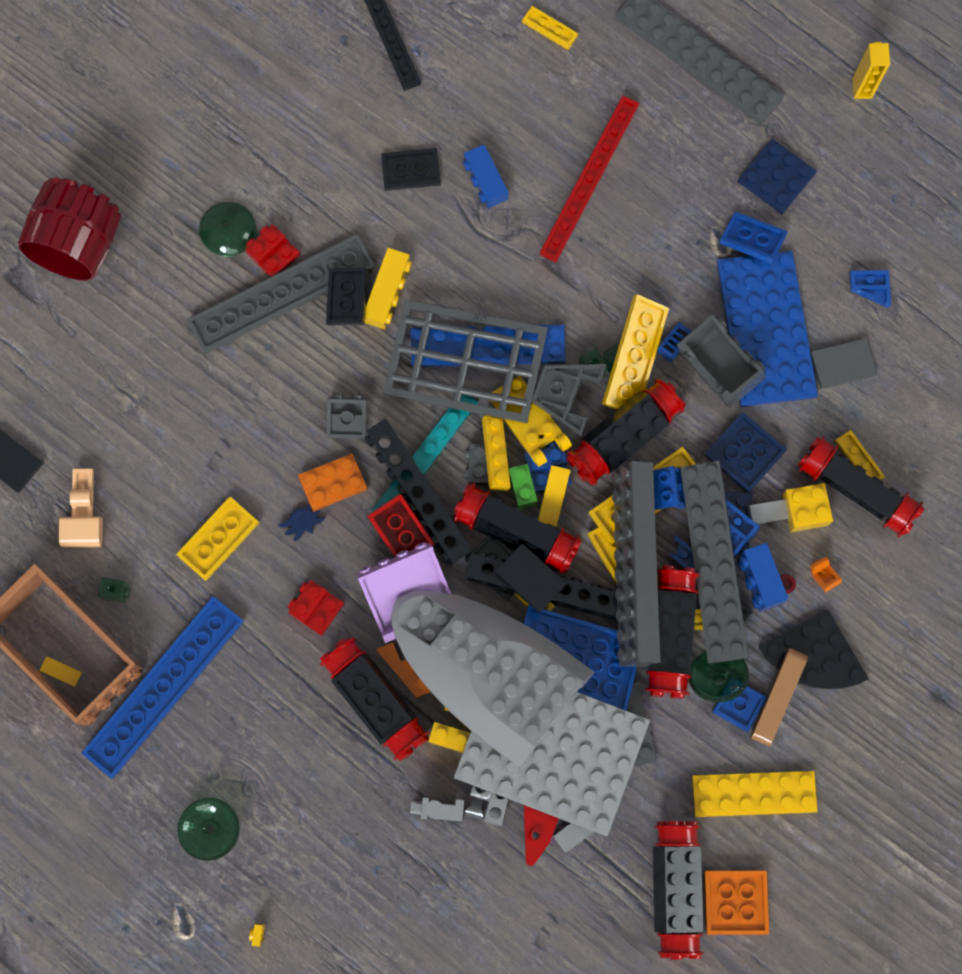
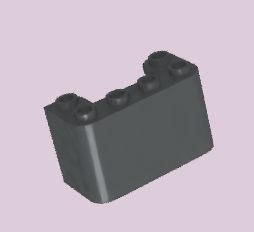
M711 315L679 342L677 347L682 357L730 409L766 379V371L764 370V365L758 359L754 361L747 350L743 352L739 346L741 344L734 336L730 338L727 334L728 330L725 322L720 317L716 319L714 315Z

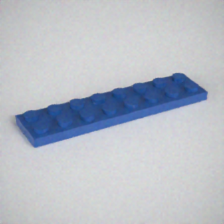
M564 324L537 325L548 327L540 364H564ZM486 326L482 330L513 337L516 330L498 326ZM411 328V347L418 348L422 328ZM430 328L425 349L463 357L467 335ZM523 332L522 338L537 341L538 334ZM475 337L470 358L508 365L513 344ZM520 346L516 365L532 364L535 349ZM411 354V366L413 367L416 355ZM423 357L421 367L461 366V364Z

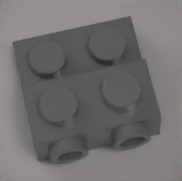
M332 394V397H328L327 438L364 439L366 437L367 398H363L362 394H351V398H344V394Z
M470 444V449H466L465 460H469V468H465V479H469L468 483L471 485L475 483L476 486H489L485 444ZM506 447L507 460H508V457H509V447Z

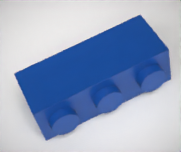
M485 145L465 152L462 164L465 171H469L472 176L470 180L473 187H477L480 192L478 196L481 203H485L487 208H490L508 200V190Z

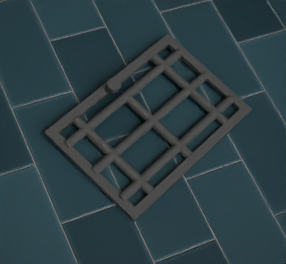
M405 300L383 395L528 423L548 327ZM411 310L426 312L424 319L410 317ZM433 314L472 321L474 322L475 329L432 321ZM408 324L422 327L418 348L403 345ZM488 324L513 329L516 332L513 337L482 330ZM430 328L467 335L463 357L426 350L425 347ZM523 332L538 334L537 341L523 339ZM475 337L513 344L508 365L470 358ZM520 346L535 349L531 370L516 367ZM401 353L416 355L411 376L396 374ZM423 357L461 364L456 385L419 378ZM468 366L506 373L502 394L464 387ZM514 375L529 378L524 399L509 396ZM394 381L409 384L408 391L393 388ZM416 386L454 393L453 400L415 393ZM467 395L500 402L499 408L495 409L460 402L461 396ZM507 404L522 406L521 414L506 411Z

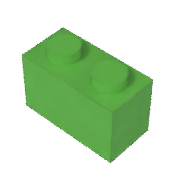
M528 464L508 468L516 507L522 510L537 506V498Z

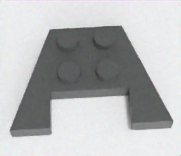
M606 364L545 365L532 403L582 438L588 418L570 413L581 380L584 379L601 384L607 367Z

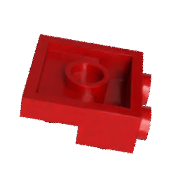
M273 224L270 227H263L260 231V236L256 240L254 238L249 240L245 249L246 254L270 278L283 272L300 256V252Z
M310 580L309 583L304 582L299 590L301 594L298 599L293 598L287 607L290 609L288 613L320 636H323L345 603Z

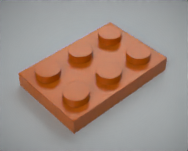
M353 454L298 475L313 512L368 489Z

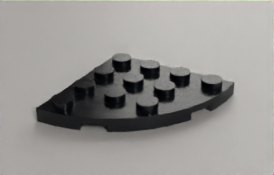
M828 609L758 647L766 660L777 670H779L788 648L808 655L806 665L798 681L799 684L827 690L841 689L860 684L869 679Z

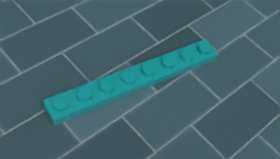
M467 395L461 396L460 402L478 405V402ZM452 408L447 410L412 457L423 475H425L471 412ZM402 472L401 478L404 481L411 480V474L409 472ZM394 480L372 511L399 493L397 489L399 485L396 480Z

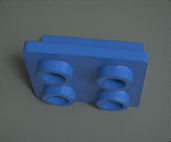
M670 466L653 470L655 510L668 507L686 508L681 469Z

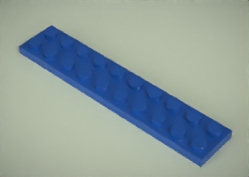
M212 596L81 754L108 777L114 779L245 621Z

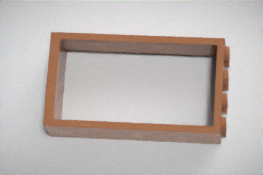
M34 564L0 597V624L45 582L128 666L80 713L1 633L0 648L76 724L84 727L86 725L90 726L97 720L98 717L96 715L101 710L105 711L111 706V700L116 695L120 696L127 689L126 685L130 681L134 682L140 677V671L143 668L45 570Z

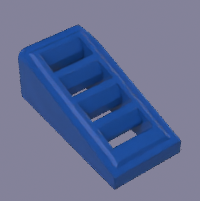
M680 322L657 348V353L671 363L680 352L669 341L672 340L676 344L680 342L673 337L674 334L682 340L685 338V336L678 332V329H681L688 335L692 332ZM667 345V346H669L671 349H673V350H674V353H672L670 350H668L665 346Z

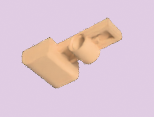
M73 469L72 489L70 491L72 517L59 518V544L62 548H102L103 518L93 517L94 469Z

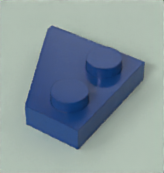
M889 270L849 272L851 292L886 308L891 306Z

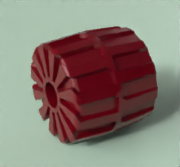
M59 177L49 178L44 182L27 215L18 240V248L29 260L50 272L79 281L92 280L99 271L111 247L121 218V213L118 212L119 208L116 204L108 203L110 198L106 195L93 194L94 188L86 184H81L79 188L75 180L60 179Z

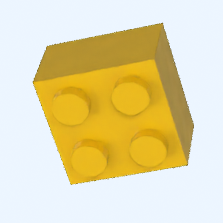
M825 483L788 489L782 494L783 500L785 499L789 518L787 521L790 532L825 527L833 522Z

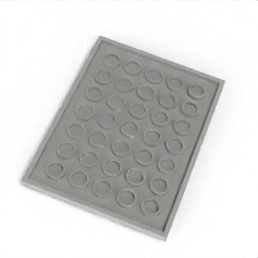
M577 692L535 746L533 754L521 769L471 731L453 778L608 837L650 720Z

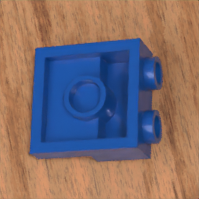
M556 442L546 445V448L540 449L547 459V462L540 467L534 463L528 453H524L525 463L528 464L535 493L545 491L551 465L568 469L565 453ZM569 475V479H568L567 486H568V485H571L570 475Z

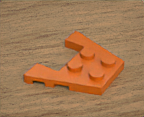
M393 642L377 648L380 656L416 698L431 693L406 660L400 661Z

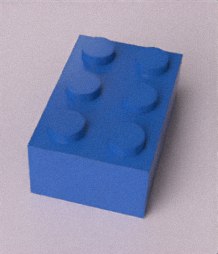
M767 543L744 550L738 557L737 564L739 570L745 574V586L747 590H751L753 595L751 600L754 608H758L760 613L782 605L788 600V596Z

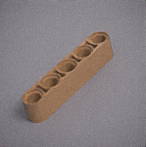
M788 648L750 739L768 747L771 746L806 665L808 655Z

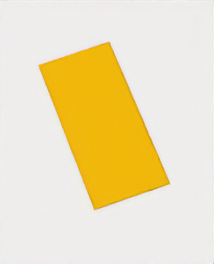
M47 656L39 670L74 687L82 672Z

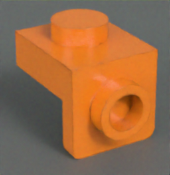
M827 557L816 560L810 566L812 578L825 593L842 583L841 577L830 566Z

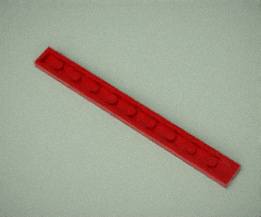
M622 96L544 243L540 256L557 263L639 107L638 102Z

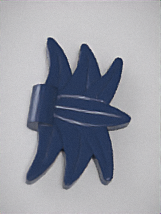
M308 504L302 509L298 507L290 513L291 517L284 523L279 524L278 527H291L285 532V535L296 534L294 542H296L305 531L313 534L312 526L324 521L325 517L317 518L321 509L313 512L310 504Z

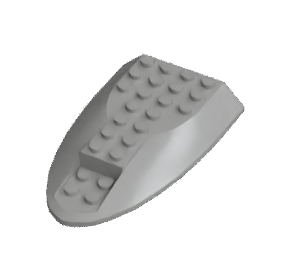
M414 591L401 596L393 605L391 622L395 638L406 661L419 679L460 722L520 769L533 754L535 746L577 691L583 688L594 674L593 670L543 635L510 616L479 602L454 594L436 591Z

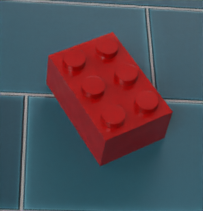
M399 493L366 515L394 558L397 557V553L404 550L409 552L420 543L426 542L427 544L430 542L431 545L434 544Z

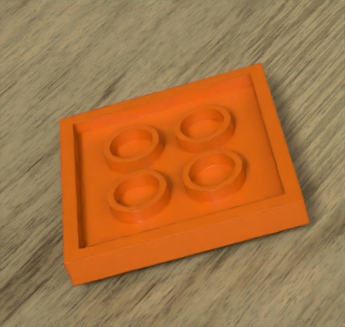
M704 871L706 935H769L767 871Z

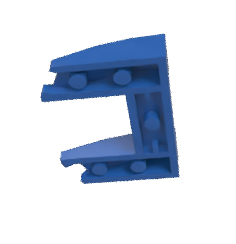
M726 500L735 558L761 528ZM676 535L674 538V542L678 543L676 555L671 554L670 556L684 568L695 569L692 548Z

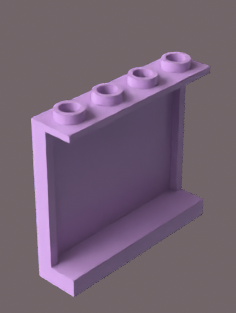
M426 542L420 543L409 552L407 550L401 551L396 554L397 557L390 560L389 558L380 560L378 565L364 567L359 570L360 573L356 574L385 643L396 639L392 628L391 615L393 605L398 598L414 591H436L451 594L430 542L427 544Z

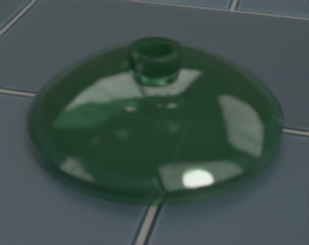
M222 202L212 206L205 212L200 221L199 234L204 246L209 251L219 256L230 257L244 252L248 241L255 238L256 223L250 211L244 206L234 202ZM228 222L229 225L224 227L223 223Z
M707 652L699 655L691 664L690 687L697 696L706 701H730L738 697L748 685L749 669L744 659L709 664Z
M199 799L191 803L183 811L178 822V839L183 849L196 859L203 861L220 859L227 855L237 843L240 833L238 816L228 803L220 799ZM210 825L214 827L213 833H209L207 830Z

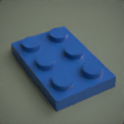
M735 211L720 239V244L773 264L787 237L788 231Z

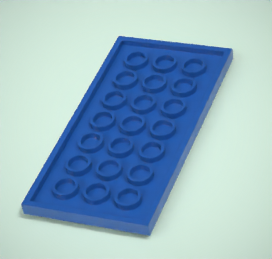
M778 252L773 264L753 256L717 260L728 335L730 338L734 336L741 344L739 346L743 352L747 350L754 361L758 359L764 365V370L766 371V379L739 400L740 407L817 398L818 394L793 252Z

